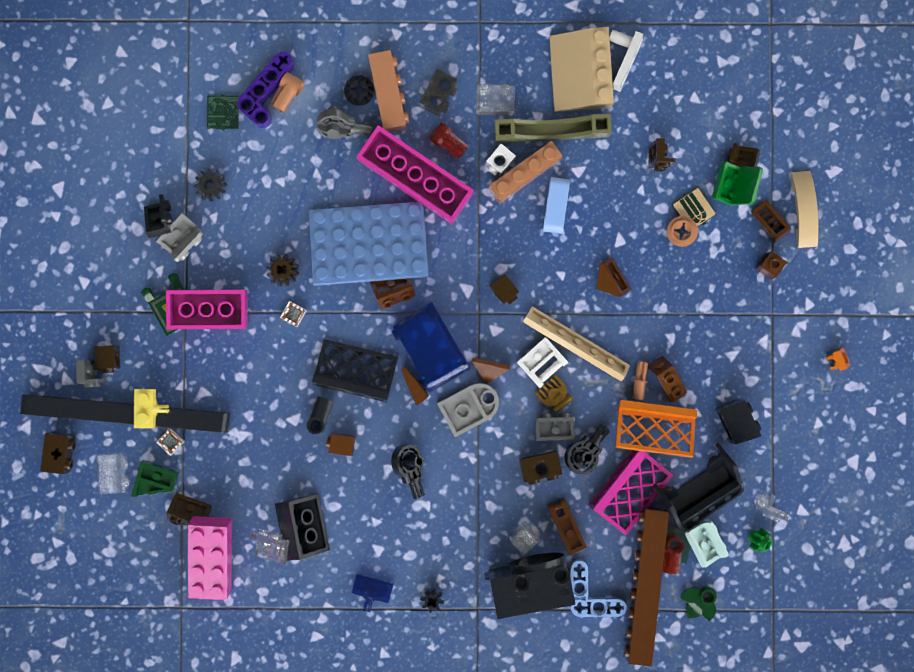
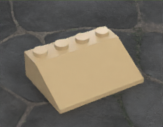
M609 27L588 28L549 36L554 112L611 109L614 104Z

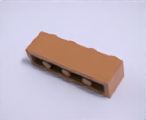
M391 50L368 54L383 129L388 132L407 129L406 123H409L407 111L403 112L402 104H406L403 93H399L398 86L402 85L400 74H395L394 69L398 67L396 55L392 56Z
M550 141L489 185V191L500 205L561 161L563 156L554 143Z

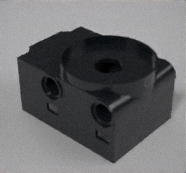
M551 552L530 555L511 561L508 564L509 566L489 569L488 572L484 573L485 580H490L497 619L575 605L570 573L566 566L564 553Z

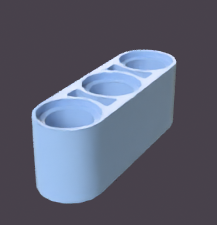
M550 178L543 224L544 232L558 234L563 232L570 179Z

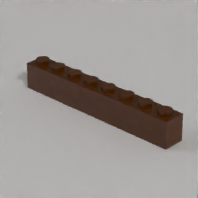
M643 506L642 511H639L638 522L641 523L640 531L637 530L636 542H639L638 550L635 549L634 561L637 562L636 569L632 571L634 588L630 589V600H632V607L628 608L630 626L626 627L628 644L624 646L623 652L628 664L652 667L669 511L664 508Z

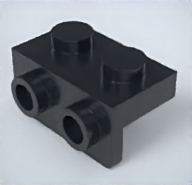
M163 194L159 195L160 203L144 207L145 229L148 238L171 233L170 225L173 224V219L169 211H172L170 201L165 200Z

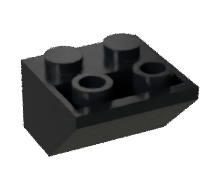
M735 399L715 408L731 444L736 445L762 436L760 433L762 430L757 420H754L751 414L753 409L749 402Z

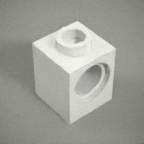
M500 144L486 161L487 170L493 175L498 174L501 176L515 160L516 155ZM501 157L505 163L502 166H498L494 160Z

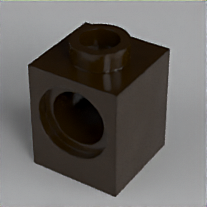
M505 274L490 285V289L503 305L505 303L510 305L518 299L516 295L519 291Z
M94 346L96 370H102V373H114V369H121L119 346Z

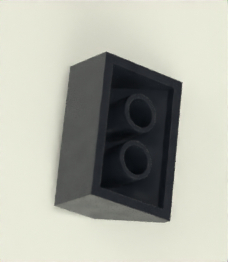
M319 494L275 503L286 561L301 560L330 550Z

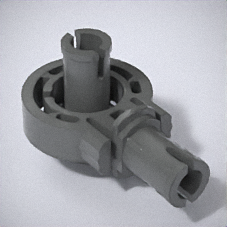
M336 106L329 107L317 117V130L325 138H350L353 134L371 136L372 124L355 122L354 117L348 116Z

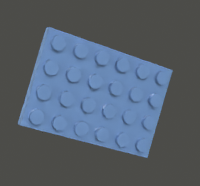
M420 202L309 210L314 286L429 277L424 207Z

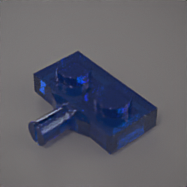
M356 574L352 594L366 599L363 611H366L369 604L367 612H371L373 601L389 603L394 584Z

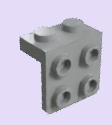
M181 212L173 220V224L170 225L171 233L160 235L155 239L157 243L172 255L173 260L176 262L184 260L189 254L188 250L193 245L197 246L203 239L201 237L203 233L200 228Z

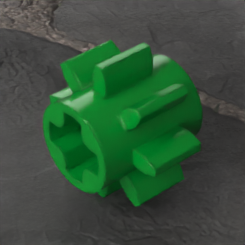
M760 528L759 531L753 530L748 537V542L751 543L749 547L758 553L761 550L767 552L773 543V540L770 538L772 534L763 528Z

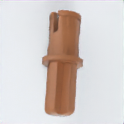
M639 361L637 363L631 398L644 400L646 383H648L646 381L647 362Z

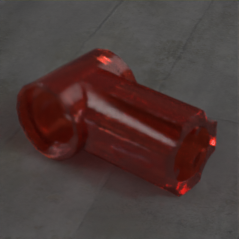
M442 122L439 123L429 136V139L440 148L443 147L458 160L469 147Z
M675 533L666 535L662 571L674 575L680 573L681 555L684 549V542ZM672 540H678L676 547L672 548L669 546Z

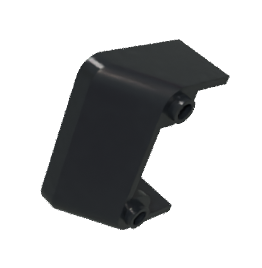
M719 443L715 444L718 455H714L709 459L707 464L708 470L678 490L673 486H667L661 490L656 483L653 485L660 501L666 510L669 511L671 518L681 531L690 529L739 497L744 491V485L736 463Z

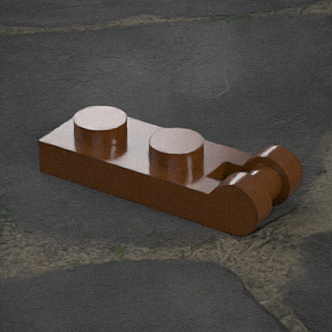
M565 498L559 499V502L546 505L568 554L572 555L587 548ZM563 509L565 514L558 517L556 511Z

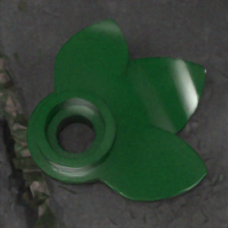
M704 586L700 589L692 587L682 593L680 598L688 603L686 606L687 618H696L703 614L706 620L710 621L713 619L717 611L715 606L717 594L712 587ZM708 592L710 594L709 598L704 599V593Z

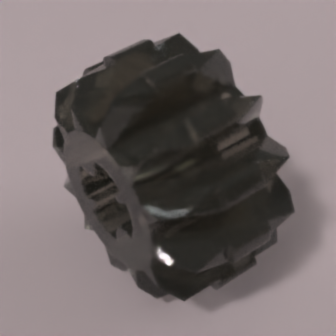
M208 169L207 174L201 171L202 177H195L199 181V183L194 184V187L198 188L196 194L202 195L203 200L208 198L211 202L214 201V196L218 200L221 199L219 193H226L222 189V187L227 186L226 182H222L225 176H219L220 172L218 170L212 172L211 169ZM208 183H211V184L213 183L214 186H213V188H212V187H208L207 184H208Z

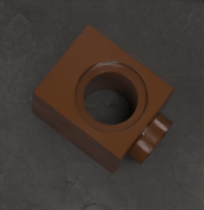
M770 251L763 256L755 269L771 280L777 278L788 262L773 251Z
M332 433L326 442V448H329L328 453L353 456L356 436Z

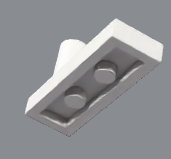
M612 30L609 37L611 42L628 48L613 82V89L621 92L643 42V34L637 31L634 37Z

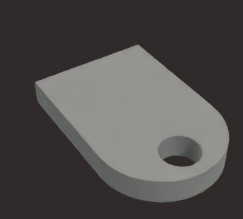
M477 383L437 403L454 437H457L491 419L498 410L499 398L492 387ZM487 392L492 393L494 396L493 402L489 404L483 401V395Z

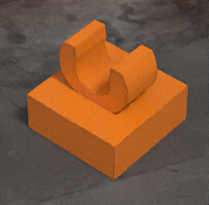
M843 347L836 349L826 358V361L833 359L836 362L835 365L830 367V370L839 368L841 371L851 365Z

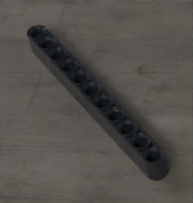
M22 394L20 414L134 424V404ZM169 407L162 408L169 409L168 413H158L156 416V427L229 432L230 413Z

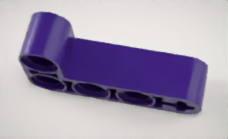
M279 52L237 101L240 111L260 128H267L272 122L271 115L262 105L279 87L286 72L291 73L294 69V61L287 52ZM283 60H284L285 62L288 61V64H287V65L284 64V63L282 64L281 62H282ZM270 74H277L276 79L268 80ZM258 88H264V92L261 95L255 94ZM246 102H251L252 105L249 109H243V105ZM265 114L266 119L263 122H258V116Z

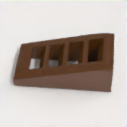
M767 200L751 211L752 215L774 243L790 232L791 227ZM767 208L768 211L760 216L759 213ZM769 215L773 216L767 222L764 221ZM777 221V224L774 225L772 228L769 226L773 222ZM781 227L782 230L776 234L774 231Z
M403 367L401 369L413 400L418 406L429 397V394L407 367Z

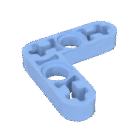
M581 559L572 561L570 564V578L575 599V605L570 606L572 613L578 617H619L624 615L627 606L621 598L588 597V566ZM579 563L584 567V570L580 571L581 578L585 577L584 580L578 578V573L574 570V567H577ZM576 583L584 584V590L581 593L574 591ZM578 602H581L582 606H588L587 602H590L589 608L591 612H588L587 608H581V611L578 612L574 606H577ZM596 602L603 603L604 608L601 612L593 610V605ZM606 602H609L610 606H616V603L619 602L623 607L619 608L618 612H616L615 608H609L610 612H607Z

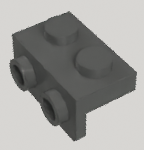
M551 413L540 414V417H535L536 441L575 440V417L570 416V413H559V417H551Z

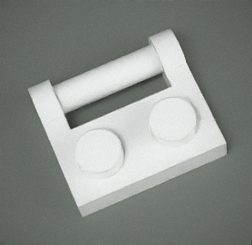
M545 337L517 363L533 382L541 388L544 385L543 382L562 365L565 366L568 361ZM555 356L557 360L537 377L535 372L550 358Z

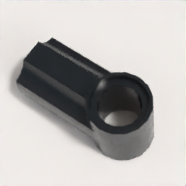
M320 396L317 397L311 417L307 422V430L311 434H321L324 432L334 401ZM315 420L321 423L319 431H314L311 427Z

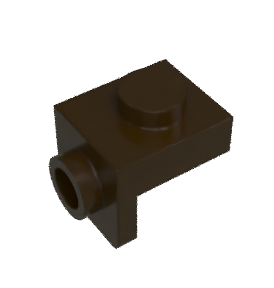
M734 143L733 148L729 150L728 159L731 164L738 167H757L760 149L743 147L738 143Z

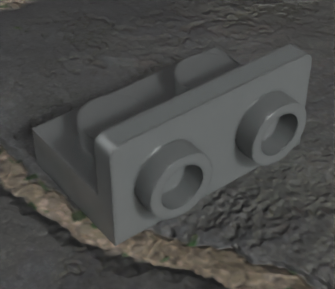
M76 360L77 384H84L85 388L101 387V383H106V379H95L98 370L95 368L94 360Z

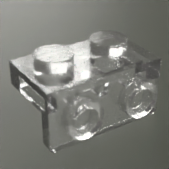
M477 84L476 115L514 116L515 85Z
M122 453L97 455L99 494L126 493V488L129 487L128 476L125 477V469L128 468L127 457H124Z
M761 491L756 496L755 508L764 512L763 516L780 522L781 519L788 521L789 513L772 507L775 495Z
M258 530V533H250V537L258 539L255 556L279 564H286L290 540L283 539L281 534H269L270 531Z

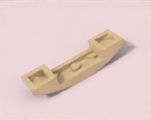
M811 171L791 172L792 192L795 193L798 229H796L797 248L817 247L818 207Z

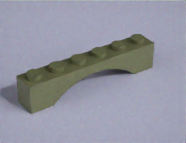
M593 114L558 120L497 119L494 122L495 143L608 138L612 133L611 114Z

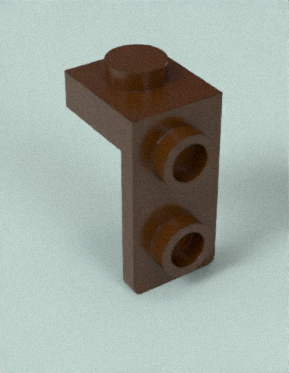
M664 356L655 359L648 365L649 371L658 379L671 402L676 401L687 393L674 366Z

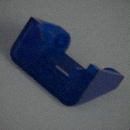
M432 302L393 325L394 329L391 332L396 341L401 340L422 377L420 383L425 391L429 389L432 392L470 370L469 365Z

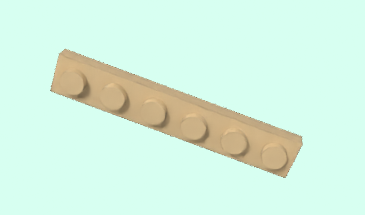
M533 306L531 307L523 321L525 324L610 374L612 377L621 382L623 381L629 370V364Z

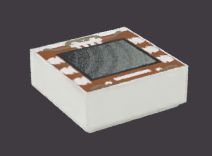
M289 301L280 318L298 327L307 310Z
M170 428L156 443L171 456L185 441Z

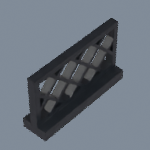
M324 339L312 384L387 403L398 357ZM327 345L334 346L338 353L328 358L325 353ZM348 350L354 351L357 357L347 363L342 354ZM340 355L345 364L335 370L331 360ZM371 355L375 362L365 367L361 358ZM385 359L392 360V368L384 372L379 363ZM359 360L364 369L354 374L349 365ZM329 362L333 372L327 375L321 374V366ZM377 364L382 374L372 378L368 369ZM347 367L352 376L347 379L340 378L337 372ZM366 371L371 380L365 384L359 383L356 376ZM385 376L388 381L386 389L379 388L375 381Z

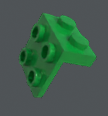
M726 161L721 162L711 198L727 205H752L757 197L763 168L759 166L738 167Z

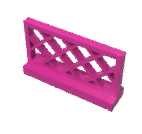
M631 450L590 502L589 506L627 535L638 521L639 511H642L643 506L649 507L658 496L653 485L656 483L662 490L673 474L646 452ZM645 458L650 461V469L641 470V462ZM662 471L666 474L662 481L655 482L654 472ZM651 473L652 482L642 484L641 474ZM638 474L639 484L629 485L630 476ZM652 486L653 493L650 496L643 497V487ZM639 488L640 498L630 499L629 489ZM626 489L627 499L617 501L619 490ZM640 501L641 508L638 511L631 512V502ZM627 503L628 513L618 514L617 504ZM608 505H614V515H606L603 511ZM628 516L629 523L625 528H622L619 525V517Z

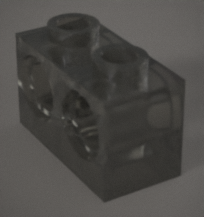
M436 69L419 102L420 107L438 117L441 116L442 112L445 114L450 106V103H448L450 97H454L458 91L457 79ZM442 82H447L450 86L444 90L439 85ZM433 99H439L441 104L439 106H432L430 102Z

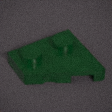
M142 460L131 496L137 497L144 494L172 492L175 489L179 471Z

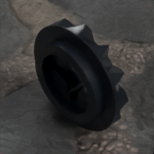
M362 75L352 76L351 79L346 81L344 88L346 99L356 106L368 104L372 100L375 91L374 85L369 78ZM360 83L362 89H365L366 91H362L358 98L357 92L351 89L358 88V85Z

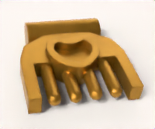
M555 374L553 377L561 386L551 378L550 381L557 388H554L550 382H546L550 390L545 385L542 387L548 393V396L541 388L538 389L545 400L537 391L534 394L546 406H554L552 409L559 413L573 399L569 394L566 395L567 388L565 384Z

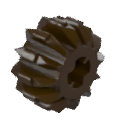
M284 254L283 259H281L280 255H276L277 261L270 259L273 266L268 265L266 267L272 270V272L267 273V276H274L271 282L276 283L278 281V286L280 287L283 285V281L286 286H289V279L293 282L296 281L292 277L293 274L299 275L298 271H294L299 265L293 264L295 261L293 257L288 260L287 254ZM287 267V269H285L287 271L286 274H279V272H281L279 268Z

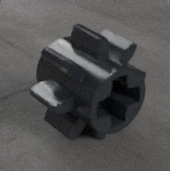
M435 587L430 592L425 589L426 596L420 597L421 601H425L422 608L427 607L429 613L432 612V609L440 611L439 604H444V600L440 599L442 592H435ZM429 597H431L432 599L436 598L435 603H429Z

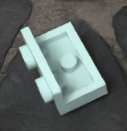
M712 521L700 522L685 532L701 567H707L717 559L729 556L726 545L722 542L717 527Z

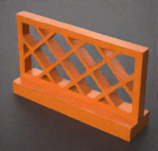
M620 400L617 405L618 416L615 448L693 457L697 410ZM622 415L630 416L634 422L626 427L622 422ZM643 418H649L653 423L647 430L639 422ZM663 420L668 421L672 425V428L667 432L659 425ZM681 423L690 424V431L685 435L678 428ZM635 424L643 431L637 438L629 430ZM654 427L662 434L657 440L649 434V431ZM673 429L682 437L675 443L667 435ZM625 432L633 439L629 444L620 443L621 435ZM646 435L652 443L649 446H643L638 439ZM665 437L671 446L668 449H663L657 442ZM683 439L689 445L688 452L681 451L677 446Z

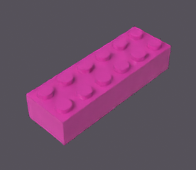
M379 125L356 156L360 163L452 225L474 194L472 188Z

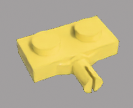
M134 389V428H155L157 414L169 412V409H162L169 408V405H158L156 389Z

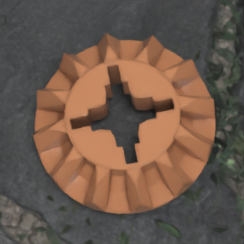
M686 216L674 218L667 227L668 239L679 247L692 244L698 235L696 223ZM685 223V230H688L691 234H684L682 240H680V234L674 231V229H681V226Z

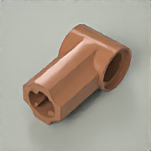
M286 72L280 81V88L270 104L277 110L285 113L294 97L298 96L302 91L305 82L290 72Z

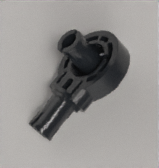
M600 424L590 438L584 436L580 441L573 442L567 447L564 460L570 471L576 474H587L596 468L599 460L598 455L602 451L599 448L600 443L610 433L608 429L605 430V426ZM585 467H588L586 470L579 471V468L585 469Z
M401 445L396 447L392 454L391 466L394 473L401 477L403 484H409L413 499H419L425 495L420 482L423 475L421 467L424 464V458L417 447Z

